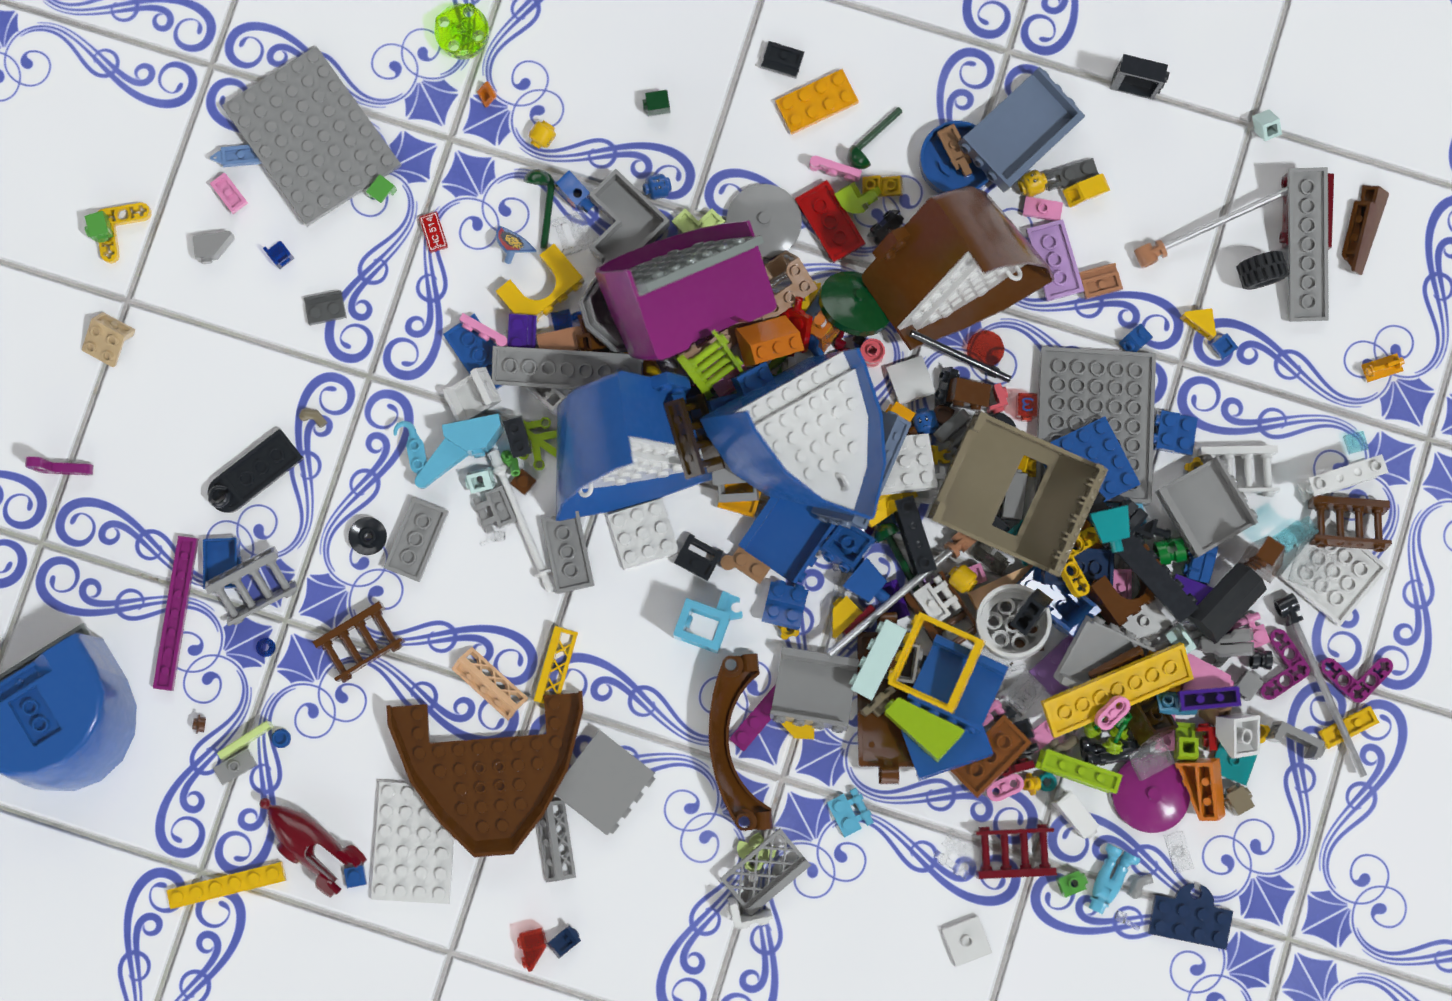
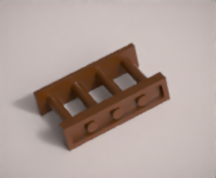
M1313 495L1309 499L1308 509H1314L1317 514V534H1314L1310 539L1309 545H1316L1319 548L1332 546L1371 549L1375 552H1383L1392 544V540L1383 539L1382 515L1390 509V501L1323 495L1315 497ZM1326 510L1336 513V536L1325 535L1324 511ZM1344 512H1353L1355 514L1356 537H1345ZM1364 513L1374 516L1375 539L1364 538Z
M941 570L937 575L947 582V587L953 595L957 596V601L961 605V611L944 623L953 626L966 617L972 627L965 632L975 635L977 633L976 620L954 587L949 584L950 575ZM935 582L931 584L932 588L937 586ZM910 591L903 596L914 616L915 614L918 615L919 612L926 614ZM924 621L922 625L932 643L936 634L942 636V633L946 631L941 627H933L927 621ZM958 636L952 641L961 644L967 639Z
M378 601L313 641L317 649L322 648L326 650L340 675L334 678L336 682H347L353 678L352 674L391 650L396 652L403 647L404 638L400 637L396 640L382 616V611L386 609L382 602ZM370 618L376 620L390 643L381 650L365 626L366 621ZM354 628L356 630L359 629L373 653L364 660L349 637V631ZM338 638L344 642L356 662V665L346 670L332 647V642Z

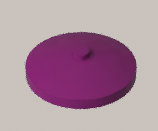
M1148 754L1126 762L1118 770L1117 773L1123 776L1117 794L1111 793V797L1118 816L1128 826L1141 832L1159 833L1174 827L1182 820L1190 804V794L1182 782L1183 778L1179 769L1176 768L1175 762L1160 755Z

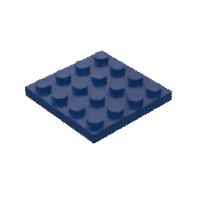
M1105 416L1050 442L1109 469L1099 489V492L1106 498L1104 502L1140 485Z

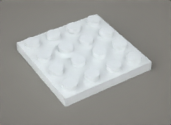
M1328 517L1325 520V535L1336 536V523ZM1344 531L1345 537H1352ZM1309 539L1279 577L1336 625L1341 626L1389 567L1367 549L1332 546L1319 548L1316 545H1309Z

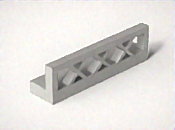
M562 800L550 802L545 814L537 823L546 882L576 878L565 802ZM553 805H559L560 813L558 817L554 814ZM558 824L562 827L563 833L561 836L556 831ZM561 844L565 847L566 852L564 855H561L559 851ZM564 863L568 866L569 875L563 876L562 871Z

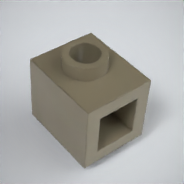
M1234 784L1226 789L1227 792L1223 794L1224 805L1228 811H1232L1234 816H1239L1255 807L1251 800L1253 796L1247 787L1244 788V786Z

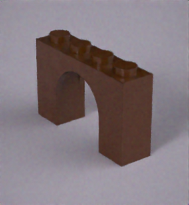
M1145 543L1143 546H1144L1147 550H1150V548H1149V546L1147 545V543ZM1105 575L1089 584L1090 590L1087 596L1101 609L1099 613L1108 625L1113 623L1119 627L1128 621V616L1136 615L1142 610V605H1148L1156 599L1155 595L1139 578V591L1134 599L1122 597Z

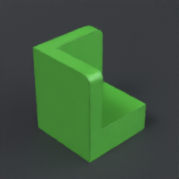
M379 174L366 193L370 198H374L379 203H382L389 194L393 196L397 189L394 184Z

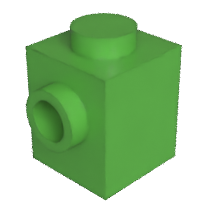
M104 211L84 216L87 224L85 232L95 242H106L109 238L114 237L109 217Z

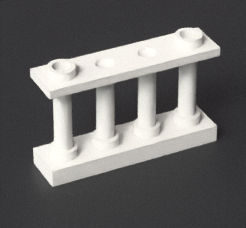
M1278 445L1200 447L1197 449V457H1203L1205 463L1217 456L1222 457L1228 466L1227 471L1230 476L1233 475L1232 459H1234V456H1241L1244 459L1245 488H1238L1240 492L1273 497L1275 496L1274 493L1280 491V487H1272L1271 458L1278 453ZM1253 456H1261V459H1263L1264 488H1253L1251 460Z
M1381 454L1310 477L1308 480L1298 483L1297 486L1301 498L1305 502L1313 495L1315 497L1333 493L1373 480L1377 476L1389 472Z

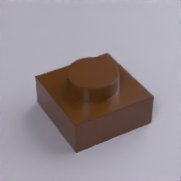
M521 469L520 475L514 477L510 484L526 496L537 480Z

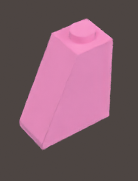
M1190 653L1187 654L1194 679L1181 684V691L1234 686L1231 675Z

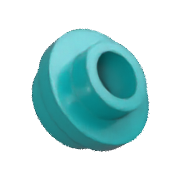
M1045 772L1039 776L1041 780L1040 789L1042 791L1050 792L1056 788L1057 779L1052 773ZM1046 778L1050 780L1048 786H1045L1043 783Z

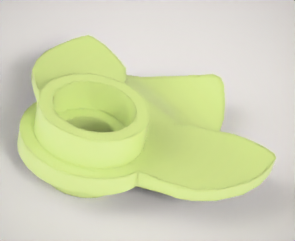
M756 833L750 838L748 843L739 841L737 845L738 855L742 859L764 841L763 836L760 833ZM770 849L760 850L758 859L769 860ZM776 850L772 851V860L776 854ZM746 862L744 864L745 868L750 872H754V866ZM758 862L757 871L762 868L763 864L767 863Z

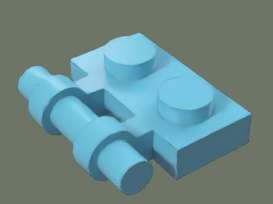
M857 788L849 791L853 797L847 800L845 794H842L826 802L844 838L862 829L859 821L864 819L867 826L874 823L871 818L872 813L870 809L867 810L863 802L864 798L862 794H859ZM855 803L861 813L855 816L851 805Z

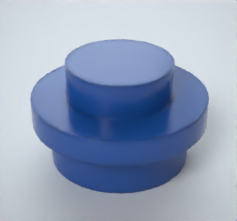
M277 729L273 732L271 741L275 747L285 748L291 742V735L286 729Z

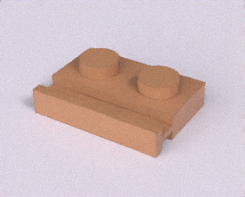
M1116 263L1079 272L1084 288L1085 300L1123 290Z

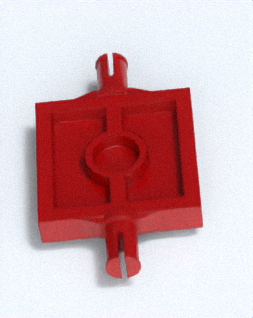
M797 296L795 297L794 306L788 308L779 317L785 315L798 329L804 350L800 352L805 353L808 352L813 317L802 310L803 298ZM795 353L787 355V357H794Z

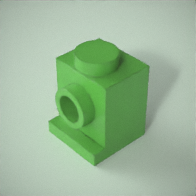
M1079 870L1055 878L1064 898L1087 889L1085 886L1088 884L1087 878ZM1072 880L1077 881L1076 887L1071 886Z

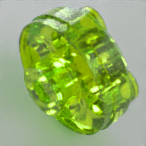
M471 3L454 4L447 7L436 17L434 34L439 47L443 52L455 59L464 60L477 56L484 50L489 40L490 30L487 19ZM467 12L474 13L471 17L465 16ZM445 21L449 22L448 26L446 27L440 26L441 23ZM478 35L484 36L480 41L475 40ZM453 45L459 46L456 51L450 50Z

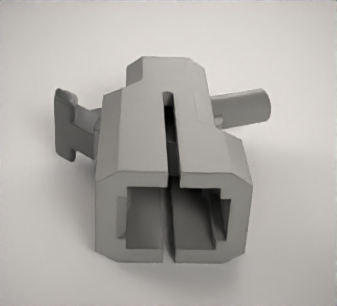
M1236 628L1232 633H1226L1216 644L1204 634L1198 639L1199 650H1202L1203 653H1214L1217 661L1213 666L1216 668L1222 667L1231 657L1253 656L1255 654L1254 642H1251V640H1254L1253 628Z

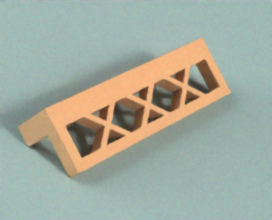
M473 647L466 651L452 667V670L508 721L529 699ZM471 654L477 660V663H471L467 657ZM482 669H487L491 676L483 674ZM496 682L503 683L505 689H500ZM511 695H516L521 701L516 704L511 699Z

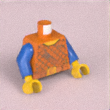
M821 310L812 321L808 349L814 356L823 355L841 331L826 319Z

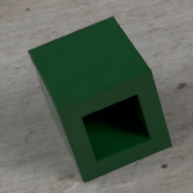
M668 90L645 93L646 99H642L644 111L648 110V116L671 113Z

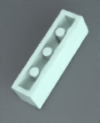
M887 619L884 622L880 621L876 632H878L876 639H871L867 649L870 651L867 657L863 656L859 662L858 667L861 669L858 675L854 673L849 682L852 685V691L870 700L873 699L907 632V629Z

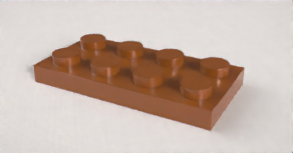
M1003 715L986 732L993 751L991 757L950 770L976 798H979L1033 743L1006 715Z

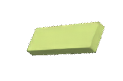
M265 721L220 750L217 753L219 758L227 759L273 729V724L270 721Z

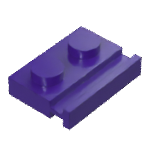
M509 313L507 346L536 348L537 315Z

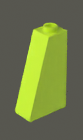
M899 697L895 701L892 699L885 706L887 709L885 715L937 763L965 732L962 728Z

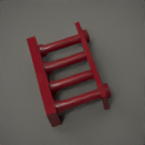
M1287 173L1281 179V188L1288 187ZM1328 173V250L1332 248L1334 173ZM1288 195L1283 197L1282 232L1279 234V243H1282V249L1288 247Z
M1036 824L1037 828L990 830V827H978V831H973V835H981L982 866L981 870H976V879L1057 876V868L1051 867V863H1049L1047 832H1054V828L1048 827V824ZM1020 833L1021 865L1020 868L1012 869L1009 860L1008 834ZM1027 833H1039L1041 864L1037 868H1032L1031 864H1029ZM1000 834L1002 865L1000 869L993 870L992 866H990L988 835Z

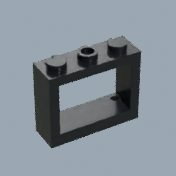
M1123 54L1114 70L1110 89L1154 100L1155 96L1160 94L1161 89L1164 88L1169 78L1168 64Z

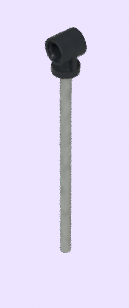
M1290 593L1274 600V607L1281 618L1286 617L1287 619L1284 622L1285 626L1292 625L1360 778L1367 776V772L1299 624L1304 618L1296 613L1300 611V605L1296 596Z

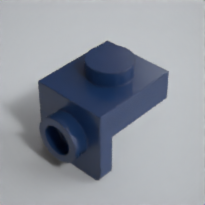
M569 925L551 939L547 945L559 959L577 945L581 939L577 930Z

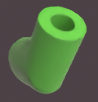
M502 451L501 459L510 468L511 475L514 477L519 476L518 459L513 458L511 451Z

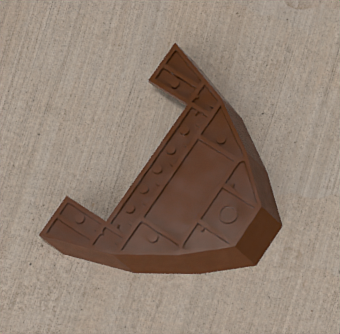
M578 691V693L544 695L546 734L430 743L428 704L386 706L387 725L410 783L438 822L474 858L513 855L545 814L569 768L583 714L582 691Z

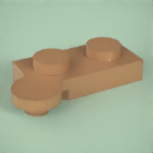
M738 547L733 556L725 555L721 559V567L723 569L732 570L735 567L758 584H761L771 569L740 547Z

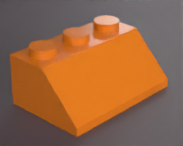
M785 315L735 329L745 367L804 350L800 332Z

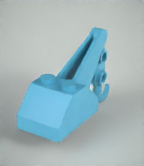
M499 413L442 425L445 439L428 462L424 443L411 422L401 421L397 423L394 427L393 435H397L400 427L408 429L409 436L406 448L410 468L417 474L415 485L420 489H425L466 457H485L486 453L491 452L505 429L503 419Z

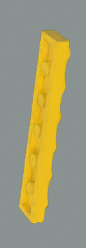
M278 862L166 891L170 909L287 880L283 862Z

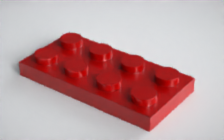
M828 180L795 198L801 212L833 264L866 245L847 211L837 200Z

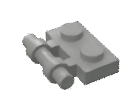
M503 486L485 492L486 501L482 502L480 496L473 498L474 509L479 513L481 526L485 528L487 534L494 532L491 524L497 522L499 529L517 522ZM489 506L494 515L490 518L488 517L485 508Z

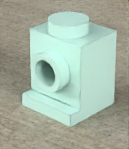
M492 466L469 472L466 475L465 484L467 489H470L471 494L493 489L496 486ZM478 476L482 477L483 482L478 481Z

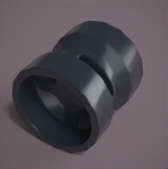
M1255 650V654L1249 656L1250 669L1261 667L1264 670H1271L1273 666L1272 651L1259 652Z

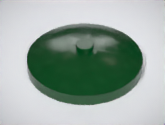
M843 271L828 277L819 292V305L822 313L832 325L843 332L856 336L875 335L887 327L890 321L863 283V273Z

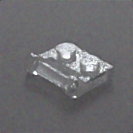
M583 210L551 220L552 227H555L561 242L562 253L565 256L588 249L594 243ZM566 223L575 242V246L572 247L569 245L562 226Z

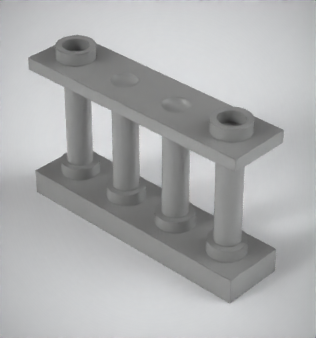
M275 546L205 582V589L208 594L217 593L230 615L227 617L226 622L228 626L240 624L244 621L245 617L283 597H291L298 590L296 581L289 584L276 563L278 551ZM264 565L269 566L282 588L271 593L259 573V568ZM247 574L252 575L265 597L254 602L241 581L242 577ZM230 583L234 584L247 607L237 611L226 594L224 586Z

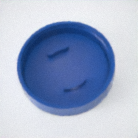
M949 121L934 128L924 140L919 155V167L925 182L939 194L967 186L981 190L989 181L986 173L981 168H978L973 163V159L970 158L972 163L968 165L972 173L964 177L960 169L956 170L953 167L937 135L938 131L955 124L961 138H963L976 125L966 121Z

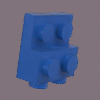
M1161 410L1154 419V426H1157L1153 438V450L1192 456L1198 418Z
M839 525L822 546L821 554L827 562L837 563L839 569L844 573L851 572L853 574L864 561V556L875 544L876 539L859 528L851 526L848 529Z
M783 580L771 581L761 622L799 631L809 590H806L800 584H795L793 587L786 585V582Z

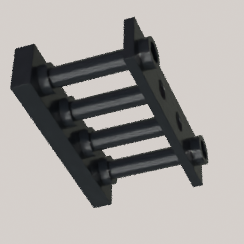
M914 496L894 501L897 511L894 512L897 526L901 529L900 535L914 577L917 574L921 575L937 570Z

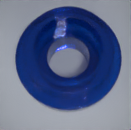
M270 638L260 639L256 645L257 653L262 657L272 656L276 650L275 642ZM264 644L269 646L267 651H264L262 648Z

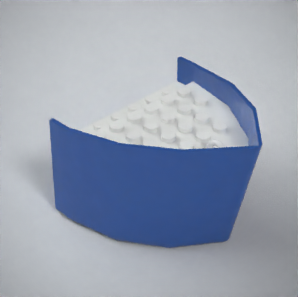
M859 348L809 357L774 377L767 362L759 363L731 378L738 394L737 398L700 418L708 438L732 473L766 496L866 519H874L886 467L883 413L867 365Z
M618 371L574 389L558 404L555 521L576 518L575 511H579L580 517L613 512L656 500L712 480V473H708L706 468H704L706 474L685 479L663 404L683 397L685 404H687L686 398L702 393L699 388L690 386L689 377L670 372L648 377L626 371ZM688 411L689 418H690V421H691V423H692L693 421H692V418H691V414H690V411ZM693 430L697 442L698 438L696 435V431ZM699 449L701 459L704 460L701 449Z

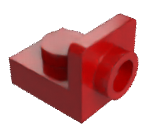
M1210 723L1198 724L1195 732L1204 731L1202 746L1205 747V751H1217L1216 727H1210Z

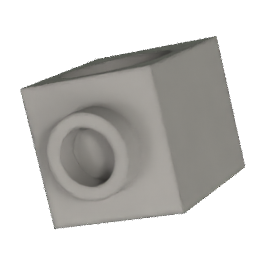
M1254 670L1244 671L1234 684V686L1240 687V696L1245 701H1251L1264 683L1260 679L1261 675Z

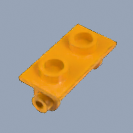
M1398 353L1362 364L1361 366L1368 383L1403 372L1402 365L1405 364L1403 357L1399 358Z

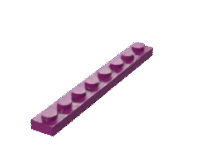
M178 536L153 689L174 691L198 538Z

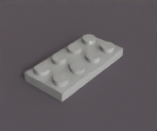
M413 497L383 568L420 582L449 511Z
M575 511L576 518L555 521L556 516L541 519L557 594L595 586L579 511Z

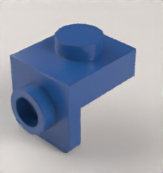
M1140 323L1119 344L1126 352H1137L1153 336Z

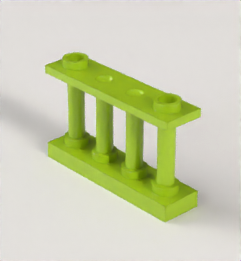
M715 329L712 331V334L717 340L691 359L690 357L687 360L683 354L677 358L695 385L704 393L707 400L714 396L710 391L713 388L712 385L735 368L740 373L744 372L741 367L743 362L737 355L734 356L727 346L729 343L723 333L719 335Z
M1049 749L1040 750L1035 764L1037 769L1106 793L1117 794L1123 776Z

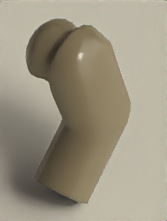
M304 408L299 413L301 421L314 420L319 428L324 427L328 423L317 409Z
M1072 735L1064 742L1059 743V740L1055 738L1049 743V746L1055 752L1068 751L1079 743V739L1076 735Z

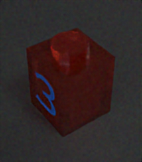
M1018 393L1016 395V419H1020L1021 422H1032V419L1037 417L1038 393Z

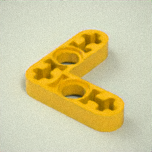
M134 203L104 208L98 211H104L108 217L114 216L116 219L114 221L113 218H109L114 237L109 241L99 243L100 255L105 262L113 264L120 258L116 226L148 220L152 215V211L147 204ZM141 208L146 210V212L143 213V216H141L139 213H136L140 212ZM121 211H128V217L126 219H119V213ZM107 246H110V250L114 253L113 255H111V258L106 256L107 254H109V249Z
M1093 527L1080 531L1076 540L1078 550L1072 549L1067 560L1068 563L1065 564L1061 573L1070 593L1078 598L1087 595L1090 586L1074 556L1098 541V535ZM1088 534H1090V535H1091L1090 539H1088V540H1086V541H1084V540L1082 539V538H1085L1086 536H1088ZM1067 566L1072 567L1074 571L1073 576L1068 575L1066 571ZM1079 585H1081L1082 587L1080 591H1078L1077 589Z

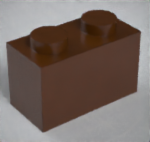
M958 377L950 379L946 402L953 403V407L963 408L967 406L970 407L969 410L981 411V409L989 407L991 385Z

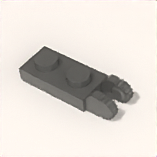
M1093 158L1045 174L1047 180L1059 177L1060 182L1047 186L1049 191L1066 188L1099 175Z

